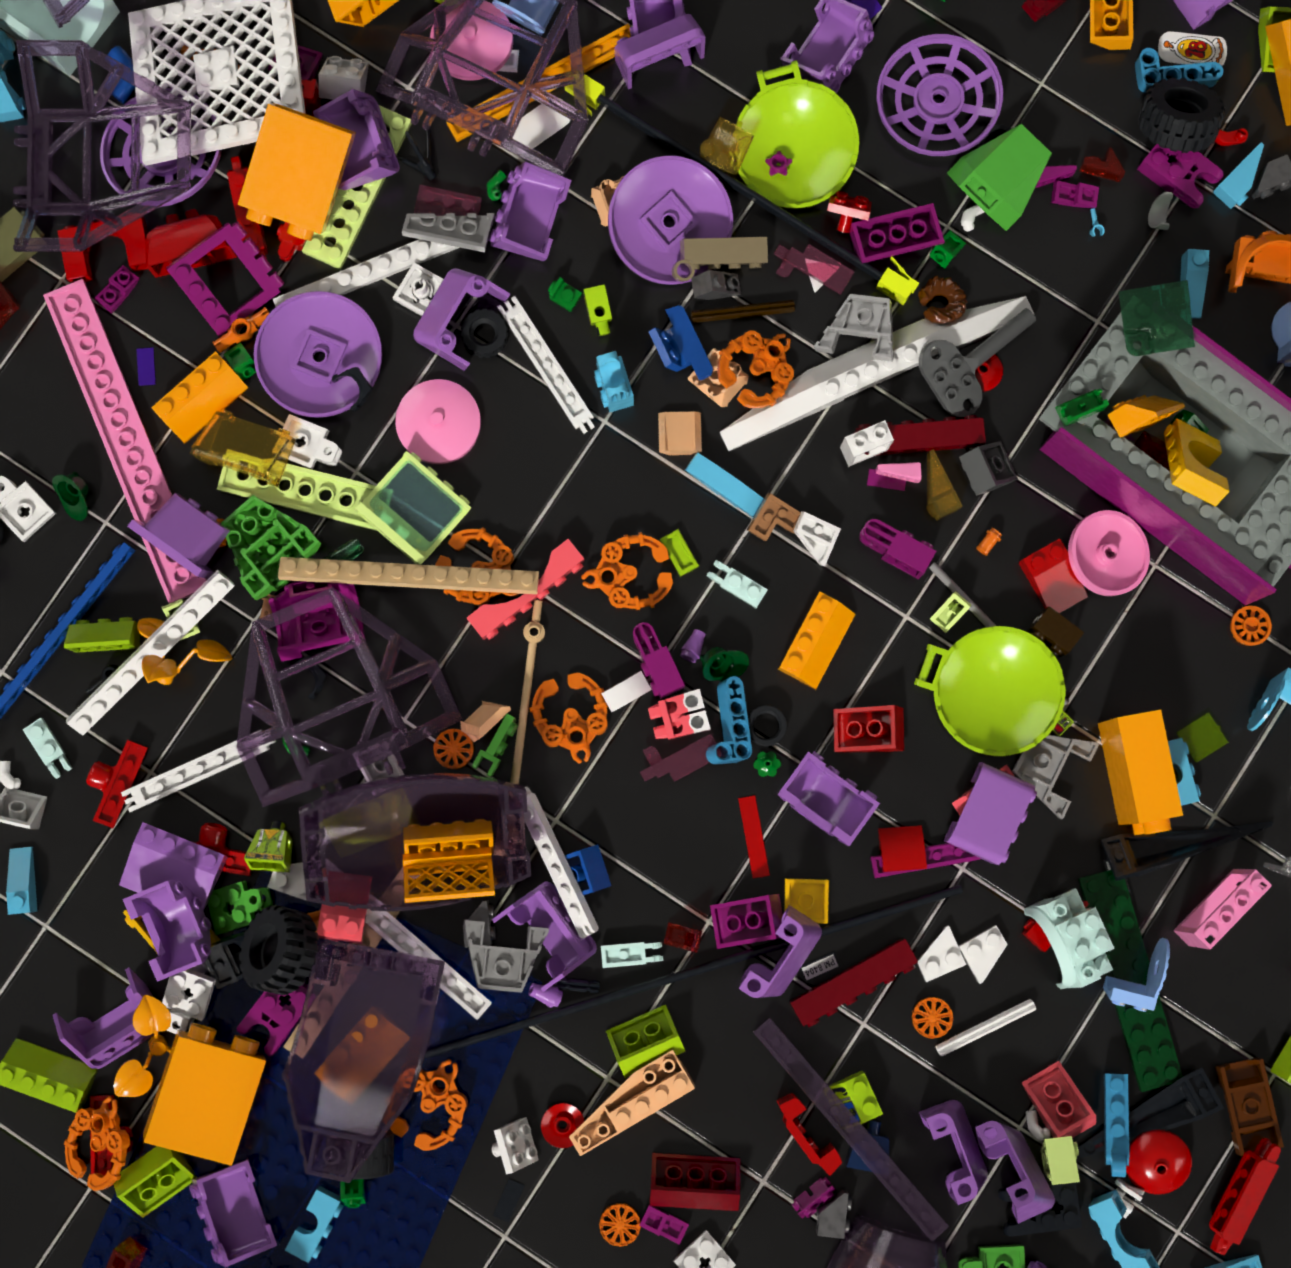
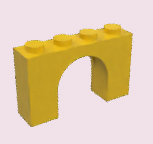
M1177 418L1164 431L1171 482L1180 489L1216 507L1230 492L1227 478L1208 469L1222 454L1220 440Z

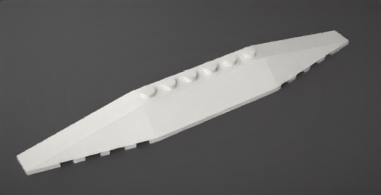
M1023 296L966 309L959 319L944 324L933 323L927 319L919 320L893 332V362L874 359L872 355L877 343L876 339L805 371L789 383L785 394L776 400L774 406L769 405L763 408L751 409L720 431V435L729 452L844 401L845 398L919 366L921 350L926 344L934 340H946L953 343L957 349H960L994 334L1025 308L1032 312L1033 310L1027 297ZM933 347L930 351L933 359L938 355L936 347Z

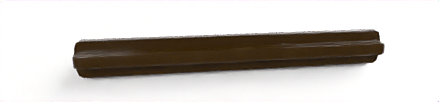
M794 300L693 310L691 311V320L693 323L791 313L795 311Z

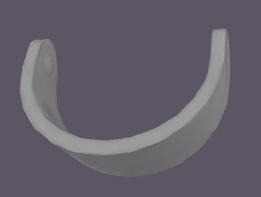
M1172 192L1162 193L1153 202L1148 215V224L1151 228L1169 229L1170 224L1166 223L1171 199L1173 198Z

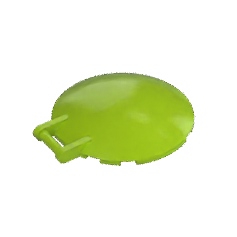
M797 60L792 61L789 65L768 71H756L761 91L742 110L733 134V156L741 178L749 188L779 207L805 208L829 199L847 182L857 162L859 133L852 111L842 98L830 88L822 84L803 80ZM794 73L795 78L770 85L765 83V80ZM778 151L786 158L792 159V163L787 167V176L780 173L770 176V166L765 160L771 158Z
M993 626L978 629L965 635L951 646L949 650L931 644L927 645L926 650L928 651L919 677L915 679L914 684L934 691L935 706L940 720L947 731L965 747L991 756L1014 755L1035 747L1055 728L1065 703L1066 687L1064 676L1055 655L1037 637L1021 629ZM937 653L942 655L933 683H929L926 680Z

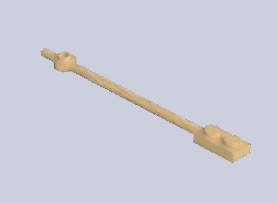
M534 600L532 621L523 630L524 637L529 644L506 813H499L494 856L516 858L521 815L515 814L516 793L518 792L537 643L541 642L545 637V629L540 623L543 601ZM536 628L538 634L532 636L530 634L531 629Z

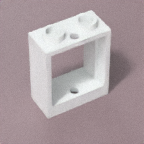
M884 420L846 436L840 449L848 467L887 451L894 439Z

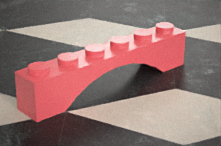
M567 539L551 552L549 563L544 574L539 579L537 595L523 594L506 603L482 605L470 614L467 620L483 640L486 638L492 639L499 633L498 629L501 626L505 625L507 627L516 620L514 616L519 612L525 613L532 608L533 605L531 603L537 598L542 600L550 593V588L554 585L558 587L567 580L566 576L571 572L575 574L584 567L582 563L585 562L583 556L571 541Z

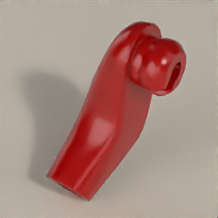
M1244 128L1228 132L1220 129L1215 142L1220 146L1242 144L1248 138V131Z

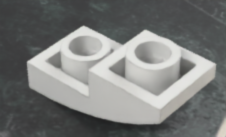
M639 671L601 694L609 709L613 712L647 693L651 688L642 671Z

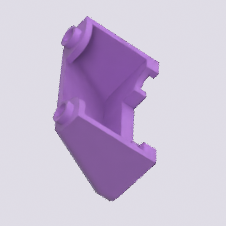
M351 89L313 111L314 117L356 132L339 189L349 190L399 172L400 167L379 105L373 96Z

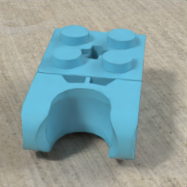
M616 351L597 356V370H594V377L597 387H602L600 393L603 407H608L610 413L634 406V396L622 357L618 356Z

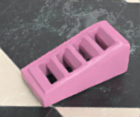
M921 463L878 464L876 474L919 483L921 481Z

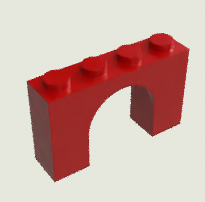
M132 212L120 218L108 217L105 221L101 222L89 221L77 227L70 225L64 227L63 230L57 231L66 279L70 283L83 279L85 282L93 281L89 252L92 245L98 239L105 236H115L124 241L128 263L134 272L148 269L146 267L145 248L148 230L146 220L141 213Z

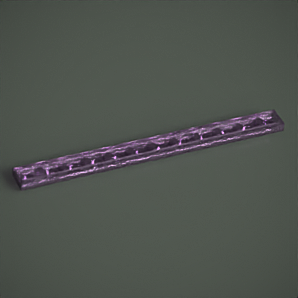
M771 1018L765 1021L753 1033L933 1242L949 1227L946 1221Z

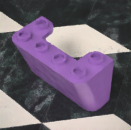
M820 0L814 8L819 21L799 51L796 45L791 43L780 60L783 66L797 60L803 80L822 84L837 93L845 77L851 73L855 62L861 58L867 44L873 40L874 31L867 9L845 0Z
M525 161L520 166H516L514 171L511 170L508 175L507 182L509 186L502 194L501 202H503L501 210L499 209L496 213L495 222L497 224L495 229H492L488 241L491 242L492 247L545 261L553 239L549 238L556 212L559 204L566 200L571 180Z
M979 762L971 780L975 785L958 822L952 821L944 841L984 861L1000 865L1001 862L1005 863L1010 853L1008 851L1011 842L1014 843L1019 834L1017 829L1020 822L1023 823L1028 814L1026 809L1029 803L1034 801L1037 791H1035V785L983 762Z
M790 905L784 912L782 923L775 932L776 935L790 944L774 969L770 970L760 963H754L747 968L741 978L739 989L753 998L782 995L822 935V929L815 921ZM784 928L794 934V936L786 935Z
M949 1100L920 1111L919 1114L925 1127L930 1129L933 1140L951 1135L963 1168L952 1171L946 1177L945 1182L950 1197L957 1205L974 1199L987 1180L988 1172L963 1105L957 1100ZM946 1127L943 1131H937L940 1128Z
M988 1121L975 1127L978 1144L983 1154L989 1159H998L1008 1154L1021 1179V1182L1006 1188L1013 1202L1012 1211L1018 1224L1052 1208L1055 1203L1054 1195L1023 1134L1017 1129L997 1121ZM1022 1188L1027 1191V1194L1018 1198L1015 1197V1192L1018 1189Z
M243 1160L232 1166H227L192 1179V1185H189L192 1197L196 1198L199 1206L196 1207L200 1220L204 1219L206 1228H203L207 1241L211 1240L214 1248L211 1250L213 1260L224 1267L277 1246L271 1226L266 1223L252 1183L255 1179L248 1160Z

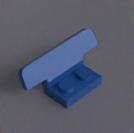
M682 306L665 309L673 327L666 331L655 327L649 331L664 366L678 372L692 365L698 380L701 381L711 376L713 367L685 309Z

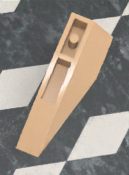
M672 1049L635 1071L569 1138L579 1155L582 1156L694 1090L695 1084L685 1066Z

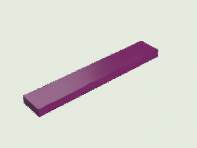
M949 843L925 847L927 869L980 860V858ZM881 855L870 857L874 878L924 870L883 872Z

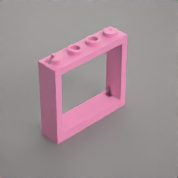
M1233 869L1173 931L1188 946L1211 949L1272 885L1256 869ZM1209 935L1214 938L1210 944L1205 940Z

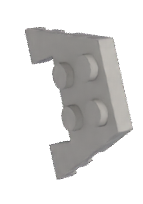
M850 294L836 313V318L831 326H827L823 332L824 336L814 345L816 352L834 354L840 334L877 339L872 355L874 359L893 362L891 300L889 298Z
M1048 735L1035 747L1020 754L1012 772L1019 779L1035 785L1036 796L1059 819H1063L1071 801L1051 792L1070 752L1090 762L1099 743Z
M464 920L477 988L522 993L535 959L540 953L543 941L548 935L549 928L528 926L526 949L483 945L485 922Z

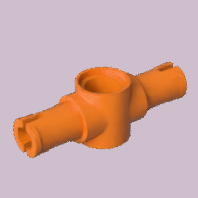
M264 307L250 318L247 316L244 319L238 318L234 320L231 328L227 330L228 332L212 343L219 353H222V351L234 343L250 341L254 333L258 331L257 328L262 325L270 313ZM240 327H247V331L245 333L238 334V330Z

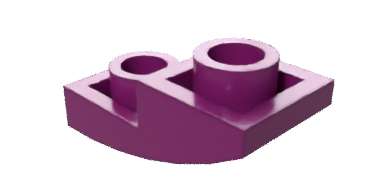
M122 265L109 278V284L95 297L96 302L112 314L134 289L139 281V277Z

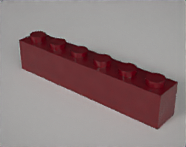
M969 415L959 420H956V417L943 418V421L924 419L922 423H914L913 420L902 421L899 425L886 422L894 441L887 451L876 456L982 446L986 443L984 419L977 418V415ZM871 424L859 425V428H856L854 433L870 427Z
M902 938L789 1002L800 1023L803 1026L808 1025V1027H811L820 1021L819 1017L825 1014L831 1016L838 1012V1007L842 1004L851 1005L858 1000L857 996L865 993V995L874 992L877 990L876 985L882 982L888 984L896 979V974L902 971L906 974L915 969L914 964L918 963V960L906 939Z

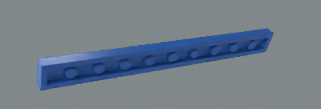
M124 542L113 550L112 558L101 565L99 574L95 579L89 580L83 594L78 595L73 600L71 609L60 616L58 619L59 624L45 635L43 644L37 646L32 651L31 659L27 664L24 663L20 666L15 679L10 680L4 686V692L0 696V719L65 640L69 625L76 624V621L81 620L136 551Z

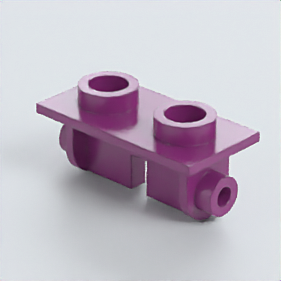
M827 1177L820 1178L809 1187L813 1192L811 1197L805 1190L791 1204L796 1212L799 1209L801 1210L797 1214L802 1219L805 1216L807 1218L811 1217L821 1203L826 1204L834 1198V1193L837 1190L833 1186L828 1187L831 1183Z

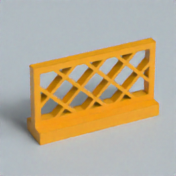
M491 847L402 854L405 903L495 895ZM486 869H488V870L485 871L483 874H481V873H479V872L476 871V870H486ZM465 871V872H464L462 875H460V876L454 873V872ZM436 873H443L438 878L432 875ZM412 875H420L417 879L410 877ZM469 875L477 878L472 883L465 880ZM448 876L455 880L450 885L443 882ZM426 878L432 881L427 887L421 884ZM483 881L484 883L488 884L490 888L480 889L477 886ZM460 883L466 886L464 890H456L455 887ZM437 885L444 888L441 892L432 891ZM415 887L421 890L419 894H409Z

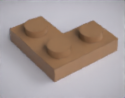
M768 493L748 526L747 531L763 541H767L776 524L795 534L793 530L801 512Z

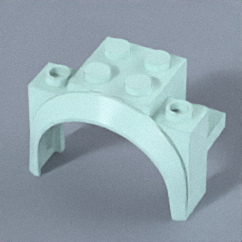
M1076 888L1024 908V914L1032 917L1039 924L1054 950L1062 974V982L1057 983V987L1060 989L1082 988L1101 979V975L1113 970L1106 955V952L1114 949L1096 907L1085 909Z

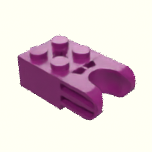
M1159 144L1154 146L1137 169L1166 192H1172L1173 195L1191 208H1199L1203 203V195L1195 187V179H1203L1214 184L1223 178V171L1200 152H1174L1168 148L1159 147Z
M878 519L869 520L859 535L860 541L865 546L883 555L882 560L916 579H919L925 573L936 553V550L932 549L933 546L923 540L919 542L914 539V535L910 532L896 530Z
M642 622L636 625L633 630V640L643 660L640 663L645 677L650 676L652 680L650 688L654 696L659 695L661 700L683 690L684 682L667 646L662 648L653 627L649 623Z
M304 983L298 990L288 994L291 997L289 999L291 1004H285L283 996L287 995H278L264 991L238 1025L237 1032L241 1035L248 1033L256 1024L266 1026L270 1032V1038L264 1047V1051L270 1057L276 1053L292 1030H294L319 993Z

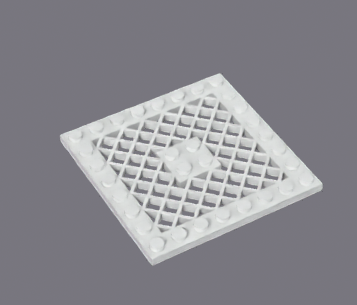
M183 0L128 13L142 162L145 166L257 142L264 116H261L263 113H266L268 104L272 102L305 113L292 0ZM261 9L266 10L267 12L262 18L257 16ZM243 13L246 15V18L240 23L237 19ZM223 17L227 21L222 27H219L217 23ZM270 19H272V25L268 23ZM253 20L258 22L253 30L248 28ZM204 22L207 25L202 32L198 31L197 28ZM234 24L238 28L233 34H230L228 30ZM182 26L185 27L187 30L182 36H179L177 34ZM264 27L269 29L264 37L259 35ZM215 29L218 32L213 39L209 38L208 35ZM162 31L166 32L167 34L162 41L157 39ZM245 31L249 35L244 41L239 40V37ZM193 33L196 34L198 37L193 43H190L188 39ZM226 36L229 38L224 46L220 45L219 42ZM273 36H274V44L270 42V40L273 38ZM173 38L177 39L178 41L173 48L168 46ZM256 38L260 42L254 49L250 45ZM204 40L207 41L209 44L204 50H201L199 46ZM235 43L240 45L237 50L233 46ZM184 45L188 46L189 48L183 55L179 53ZM267 45L271 49L265 56L261 52ZM164 49L169 51L164 59L159 57ZM246 50L251 52L246 60L241 58ZM275 55H276V62L272 61V59L274 58ZM175 56L178 57L180 60L175 66H172L170 62ZM257 57L262 59L257 67L251 65ZM187 63L191 67L184 74L181 72V69ZM269 64L273 66V68L267 75L263 72V70ZM167 67L171 71L164 78L161 76V74ZM249 68L253 73L246 79L243 75ZM194 74H195V77H196V81H195L194 79H192V76H193ZM277 74L279 82L274 79ZM179 75L182 77L176 85L171 83ZM259 76L263 77L264 80L259 86L254 84ZM240 81H242V82L244 83L241 88H240ZM188 82L193 84L188 92L182 90ZM272 83L275 87L269 94L265 89ZM169 86L172 88V91L166 97L162 93ZM251 87L255 91L251 95V97L248 98L247 96H245V94ZM196 92L200 95L199 99L193 97ZM230 92H232L233 94H235V96L231 99V101L228 102L224 100L226 96ZM180 93L184 97L177 104L173 100ZM279 93H280L281 101L276 98ZM262 94L267 98L259 105L256 101ZM211 96L215 100L208 107L204 103ZM241 99L246 101L241 109L235 107ZM191 100L195 104L187 111L184 108ZM222 103L226 107L219 114L216 112V109ZM172 105L175 108L168 116L164 112ZM254 106L257 108V111L251 117L247 112ZM200 108L206 110L201 118L195 116ZM233 110L237 115L230 121L227 117ZM182 112L185 114V117L179 123L175 119ZM214 115L217 119L210 126L206 122ZM161 116L166 119L163 123L161 120ZM193 119L197 123L190 130L186 126ZM171 124H174L177 127L170 135L166 131Z

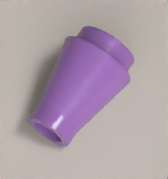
M694 629L692 635L680 649V656L686 661L696 663L697 659H700L706 634Z
M531 984L528 992L529 996L534 997L550 1008L553 1006L558 1007L563 995L562 990H559L557 986H551L543 992L541 988L544 985Z

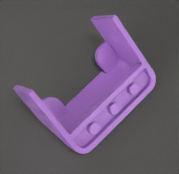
M680 13L673 20L630 38L624 37L618 40L614 48L615 61L628 90L632 88V72L695 46L700 59L704 58L705 35L691 14Z
M457 268L451 269L415 327L413 337L420 345L465 371L470 363L452 352L456 345V337L451 331L446 329V326L466 293L473 297H482L487 292L503 303L509 298L510 293L482 276Z
M543 882L492 919L495 923L505 915H508L510 920L516 925H523L528 922L531 927L549 928L543 945L552 956L547 961L546 968L553 979L541 988L543 992L595 954L597 950L596 943L590 935L584 939L579 937L557 888L551 882Z
M129 967L125 969L130 983L125 991L129 1000L101 1018L91 1022L88 1018L79 1017L67 1023L57 1013L53 1014L60 1041L92 1069H99L108 1065L154 1036V1033L148 1036L141 1035L133 1026V1015L142 997L145 994L152 997L153 995L147 985Z

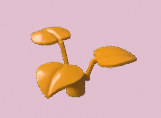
M156 618L139 619L137 630L142 636L149 638L164 621ZM204 639L196 643L197 648H193L179 666H176L174 660L165 659V655L162 658L157 655H147L142 659L141 666L147 683L157 681L164 685H170L177 673H180L181 668L195 653H197L199 658L212 662L230 661L233 658L222 644L214 640Z
M145 994L142 997L132 1019L133 1026L139 1034L148 1036L154 1033V1036L148 1042L150 1051L143 1066L136 1059L128 1060L121 1065L114 1080V1092L118 1097H138L148 1092L152 1086L153 1077L146 1068L149 1066L152 1056H161L166 1051L169 1053L171 1051V1047L167 1045L165 1037L158 1034V1031H166L170 1027L171 1014L160 1000Z

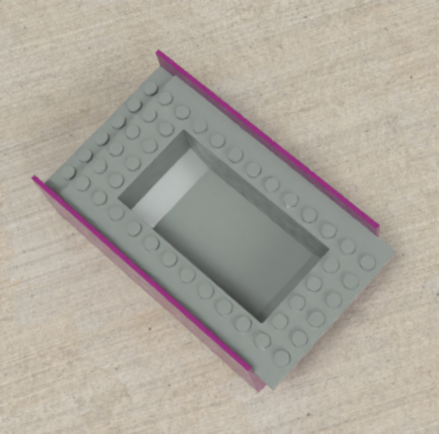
M1134 295L1039 417L1040 421L1054 430L1040 448V451L1122 513L1133 519L1138 525L1241 603L1248 605L1275 593L1277 590L1274 588L1275 584L1288 567L1291 569V398L1161 301H1158L1151 308ZM1102 389V399H1107L1109 402L1107 408L1069 426H1063L1055 409L1056 406L1092 390ZM1143 395L1147 397L1156 395L1183 403L1185 405L1183 409L1194 413L1209 429L1206 434L1220 440L1222 454L1208 469L1227 478L1230 492L1215 507L1172 484L1164 431L1174 420L1176 414L1183 409L1150 428L1133 433L1131 436L1135 441L1124 437L1120 438L1114 429L1103 422L1107 420V414L1114 411L1112 407L1122 401L1125 402Z

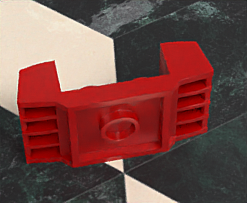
M790 1093L776 1100L784 1114L783 1122L807 1157L813 1164H819L831 1176L842 1164V1160L832 1143L830 1142L819 1150L810 1136L806 1138L803 1135L806 1130L796 1117L804 1112L806 1108L796 1095Z

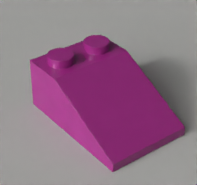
M779 894L710 905L717 949L781 938L775 934L782 923L783 916Z

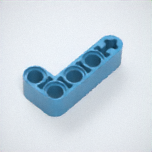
M1153 48L1142 50L1135 61L1137 86L1143 93H1146L1154 83L1163 79L1168 80L1166 76L1176 79L1185 78L1188 81H1192V79L1187 77V74H1191L1194 77V81L1201 85L1205 84L1210 88L1216 85L1223 75V67L1217 62L1160 67L1158 53ZM1143 58L1149 59L1150 64L1145 63ZM1145 78H1150L1153 83H1148Z
M732 676L722 680L717 686L724 742L712 745L707 749L706 758L712 764L737 763L748 759L752 754L743 682L740 678ZM731 705L735 707V713L732 712ZM734 726L738 729V735L734 732ZM737 747L741 751V756L737 754ZM717 749L721 751V758L717 755Z

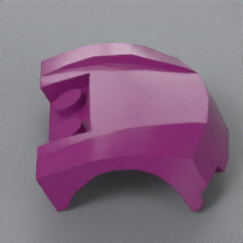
M296 581L286 585L283 592L269 599L278 637L277 651L281 662L301 658L302 651L340 643H343L345 648L366 644L363 620L354 584Z

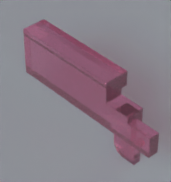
M808 244L804 253L793 247L791 250H788L782 245H779L774 252L775 256L784 260L776 274L781 277H788L795 267L840 295L854 275L853 270Z
M710 733L664 759L661 758L655 747H648L643 752L651 766L640 771L643 780L647 781L655 776L660 778L670 773L675 782L710 763L706 758V751L710 746L715 745L716 742ZM717 749V755L721 757V751Z

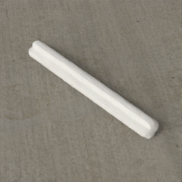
M1028 999L936 1045V1050L940 1056H944L1035 1011L1036 1006L1033 1000Z

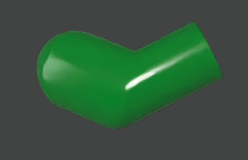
M498 170L486 185L488 197L493 201H497L502 197L500 184L507 176L501 170Z

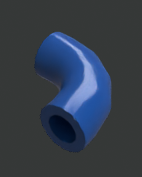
M116 46L110 50L106 57V62L115 70V80L108 88V91L119 102L124 104L135 89L133 60L122 47Z

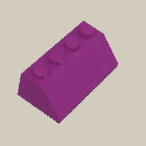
M933 203L870 218L868 221L853 222L849 232L854 251L861 263L945 243Z

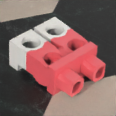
M700 689L658 701L659 704L648 708L651 720L659 717L663 718L664 725L653 728L656 739L668 738L670 740L711 730L705 710L685 715L686 713L705 709Z

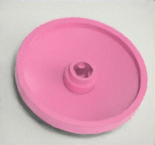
M462 0L456 5L444 9L436 18L430 33V47L435 61L447 74L461 80H480L493 75L507 62L513 48V32L507 16L492 3L484 0Z
M434 379L416 385L402 398L396 413V430L401 443L410 454L414 452L423 462L430 464H447L462 458L475 445L481 429L480 411L473 396L461 385L448 380Z
M1112 510L1095 512L1083 518L1075 526L1070 536L1068 554L1071 568L1077 579L1090 591L1103 596H1117L1133 590L1144 579L1150 562L1149 545L1142 529L1127 515Z

